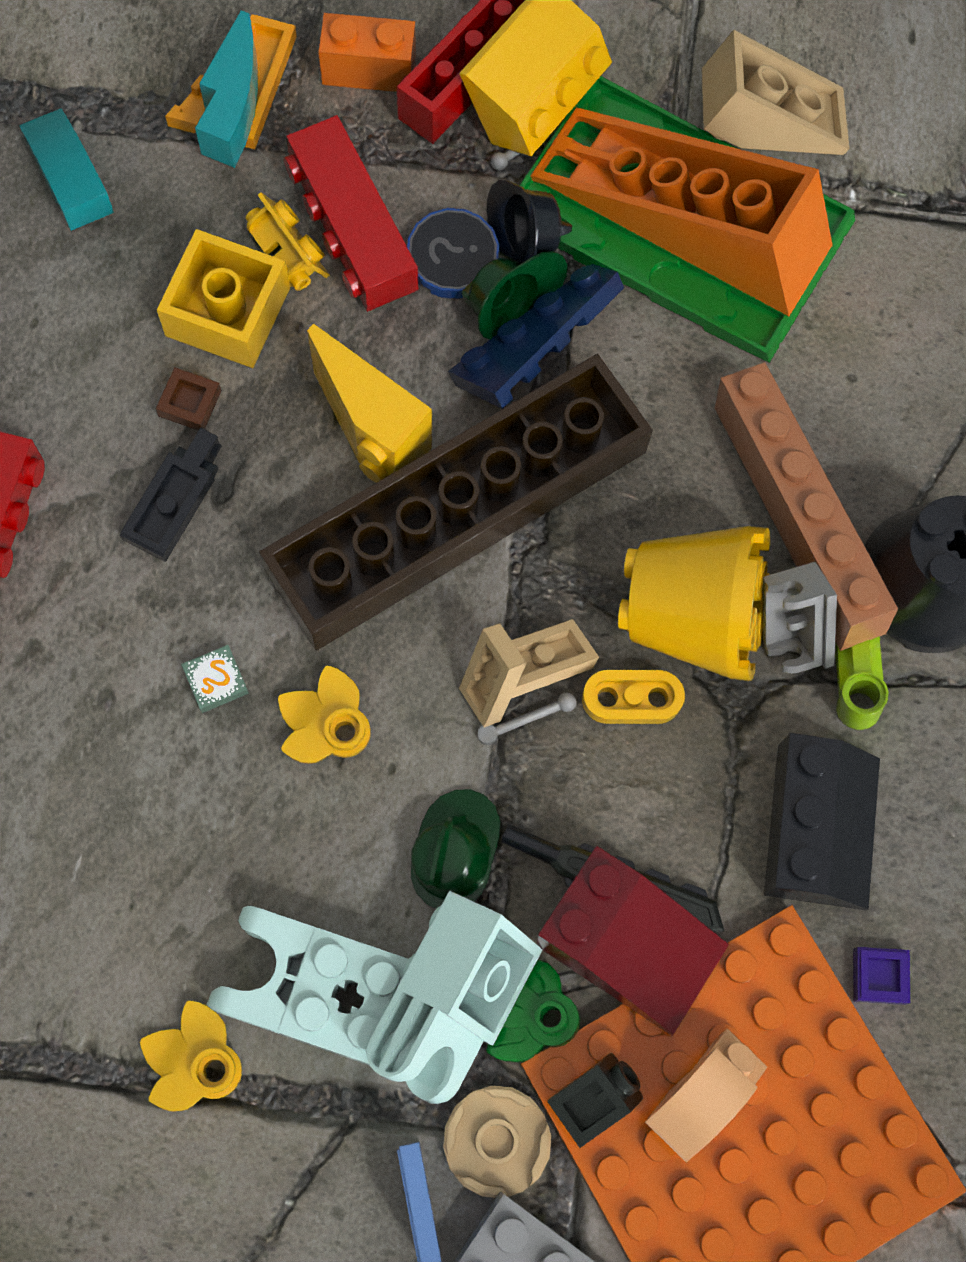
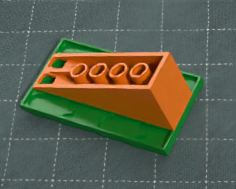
M602 76L567 114L519 185L527 190L552 194L558 203L561 217L572 225V232L561 236L558 249L571 254L575 261L584 265L595 264L618 272L624 285L647 295L650 301L702 326L705 332L768 363L772 360L779 348V344L784 340L801 312L802 306L804 307L822 277L823 272L828 267L842 244L844 237L855 222L853 209L823 194L819 169L738 149L725 141L716 139L710 133Z

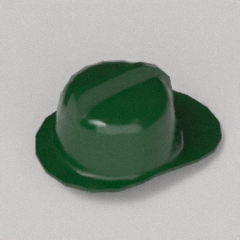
M555 251L542 252L521 264L505 258L494 259L485 264L474 280L462 291L464 301L478 316V330L482 337L492 339L497 335L498 329L503 324L520 318L534 307V303L538 298L559 289L567 277L568 265L564 256Z
M471 789L454 790L440 796L428 808L422 820L418 837L411 850V880L418 896L433 908L437 909L442 905L449 891L475 902L485 890L500 837L501 821L496 806L484 794Z

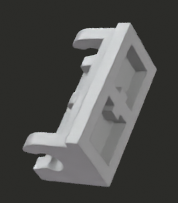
M816 562L763 577V649L768 657L780 656L786 652H796L800 655L796 659H788L782 663V671L784 673H799L822 665L825 669L834 666L837 594Z

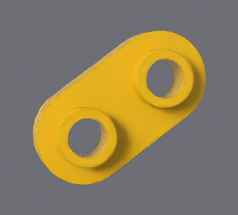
M663 670L599 671L588 679L582 693V704L585 712L593 720L604 724H663L676 717L685 699L684 688L680 680L672 673ZM603 692H609L615 697L616 703L610 707L603 706L598 700V695ZM653 692L660 693L664 696L666 704L661 707L653 706L649 702L648 695Z

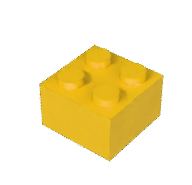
M196 229L157 308L165 336L254 368L290 290L286 262Z

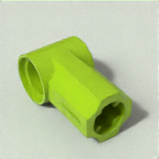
M880 636L842 651L839 650L835 642L839 696L836 711L842 723L851 729L864 730L875 725L888 701L889 691L886 683L883 681ZM856 693L865 694L873 701L874 707L868 709L859 708L852 703L850 695Z

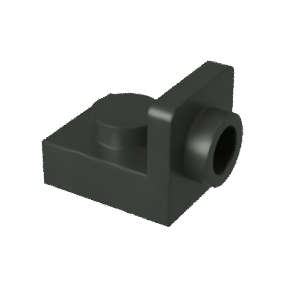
M610 1053L590 1070L553 1095L547 1102L579 1148H581L632 1112L642 1101L643 1095L639 1091L640 1082L633 1069L624 1061L619 1062L615 1055Z

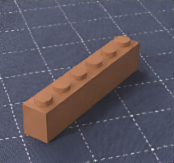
M764 362L721 377L715 410L796 567L816 562L837 594L835 642L839 650L842 651L864 641L885 635L898 607L768 366Z

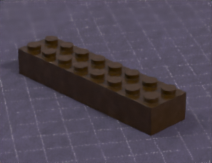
M597 353L260 550L259 554L264 570L308 640L317 651L642 456L647 451L653 429Z

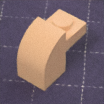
M726 1029L714 1040L694 1068L669 1090L645 1123L687 1162L717 1136L742 1109L758 1087L755 1084L763 1075L767 1066L731 1031Z

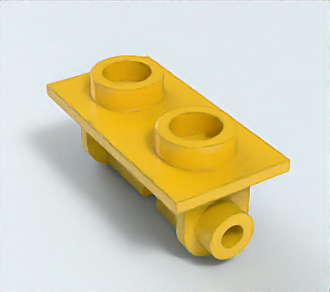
M260 192L258 197L265 206L262 209L259 207L254 208L247 213L246 220L248 223L246 228L264 253L269 255L279 245L282 247L273 257L286 262L290 287H294L296 291L303 290L310 284L311 279L309 276L315 271L325 278L330 276L320 262L325 257L320 247L309 235L302 236L295 227L300 220L291 207L282 199L276 203Z

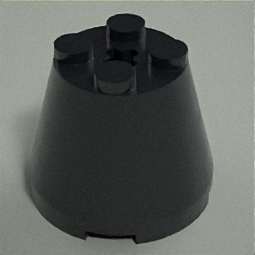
M957 495L943 497L891 516L874 530L864 544L898 607L887 634L897 641L906 644L905 648L913 651L944 653L966 645V496Z

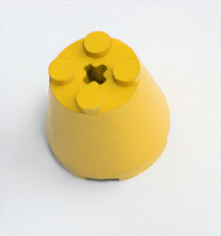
M743 526L643 541L638 549L628 548L625 557L624 576L626 579H631L629 599H622L618 613L619 629L627 630L630 640L639 645L729 679L752 681L756 664L750 663L748 657L750 651L757 652L758 646H761L763 636V577L768 576L769 573H767L768 563L763 561V556H760V550L769 551L770 549L769 528Z

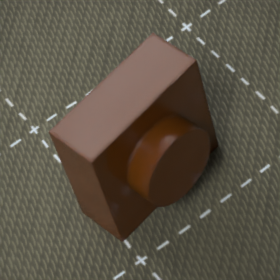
M174 367L156 406L158 417L198 431L200 428L205 429L222 391L220 383Z

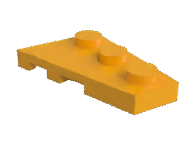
M252 14L250 19L258 63V95L255 116L245 147L256 149L297 34L295 25ZM200 75L191 85L192 92L180 106L175 104L165 115L168 127L196 134L195 127L205 111L199 85L203 75Z

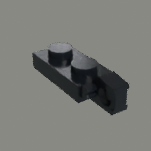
M200 428L187 450L179 446L174 454L169 451L121 530L120 537L123 541L164 562L167 561L215 481L214 477L219 468L213 462L222 447L217 435Z

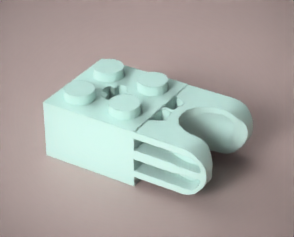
M449 891L442 905L432 914L429 929L418 950L406 962L403 977L396 988L397 990L369 1040L366 1056L371 1068L388 1080L396 1082L406 1081L411 1092L426 1102L439 1104L450 1100L459 1090L483 1042L493 1046L542 949L502 914Z
M243 907L238 922L248 935L260 939L272 947L276 957L275 972L269 982L261 988L252 991H241L220 986L211 992L207 1006L222 1015L370 1066L366 1056L367 1045L397 990L396 988L403 977V970L408 958L258 907ZM349 985L357 986V994L364 999L363 1004L359 1009L352 1006L350 1013L340 1012L341 1003L336 999L337 993L341 989L346 991Z

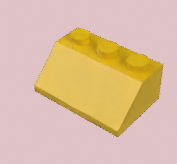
M525 0L459 74L491 144L532 156L612 64V60L600 27L572 0Z

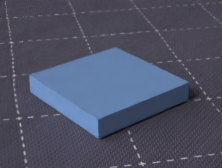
M420 1141L401 1145L397 1150L417 1262H441V1251Z

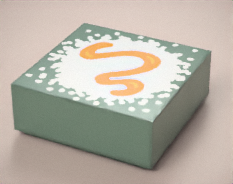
M229 645L181 664L202 713L249 694Z

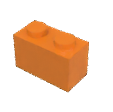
M324 13L319 44L322 85L397 92V86L415 67V21Z

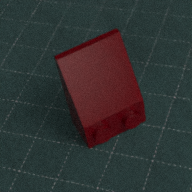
M597 845L539 932L537 945L544 952L671 1036L676 1032L729 946L726 941L646 877Z

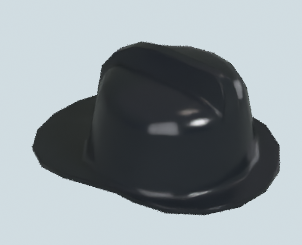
M498 180L492 185L487 198V223L494 229L499 242V250L509 258L521 264L542 252L556 251L561 236L572 232V225L561 217L558 203L552 194L527 190L508 180Z

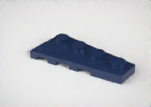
M595 264L577 269L570 276V280L555 292L544 294L535 301L534 307L520 318L503 324L498 329L497 335L482 346L467 351L461 357V362L448 371L455 386L503 409L513 399L510 390L520 380L523 383H530L542 371L538 362L547 353H560L571 342L569 331L574 326L588 325L624 289L618 272Z

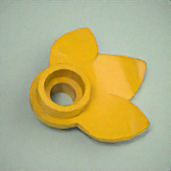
M327 665L320 675L317 692L293 691L279 695L278 703L282 717L289 728L294 731L285 740L281 750L293 760L311 764L317 763L332 754L337 757L347 758L359 754L368 745L371 729L366 716L358 710L360 701L359 689L354 681L344 672ZM341 726H351L355 730L353 738L348 741L339 740L336 737V732Z
M187 1001L185 1003L181 1016V1030H162L147 1035L140 1040L142 1053L147 1063L161 1076L150 1093L149 1101L162 1109L183 1111L191 1108L203 1097L209 1099L223 1098L232 1093L241 1080L242 1063L238 1054L227 1046L225 1022L219 1014L200 1002ZM213 1061H221L225 1067L223 1078L217 1082L210 1081L206 1075L207 1066Z

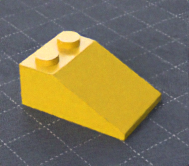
M313 323L307 330L314 374L360 463L359 468L370 480L377 483L428 453L432 449V409Z

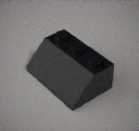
M789 733L778 745L764 896L865 911L869 909L880 758L843 740Z

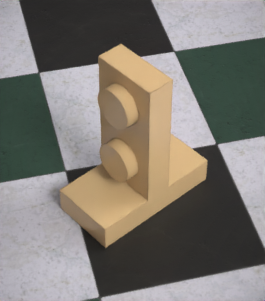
M573 619L514 640L510 639L499 623L482 630L459 690L485 728L501 722L511 698L594 668L599 656Z

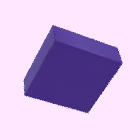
M869 947L854 948L853 1002L910 1004V950Z

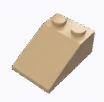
M736 30L730 33L702 67L704 130L708 131L716 139L726 140L742 149L844 155L850 149L843 87Z

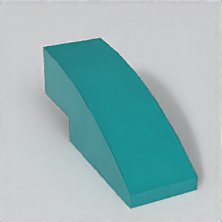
M242 10L199 83L205 111L195 127L201 154L233 168L236 167L247 143L255 116L258 95V63L250 13Z
M62 108L19 125L71 231L114 213L107 191Z

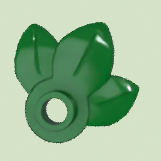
M537 960L493 1046L487 1045L486 1051L492 1057L505 1062H525L537 1055L544 1046H563L570 1042L577 1034L580 1026L578 1008L568 996L563 994L560 976L551 965L542 960ZM550 1010H558L561 1013V1020L555 1027H546L543 1023L545 1014Z

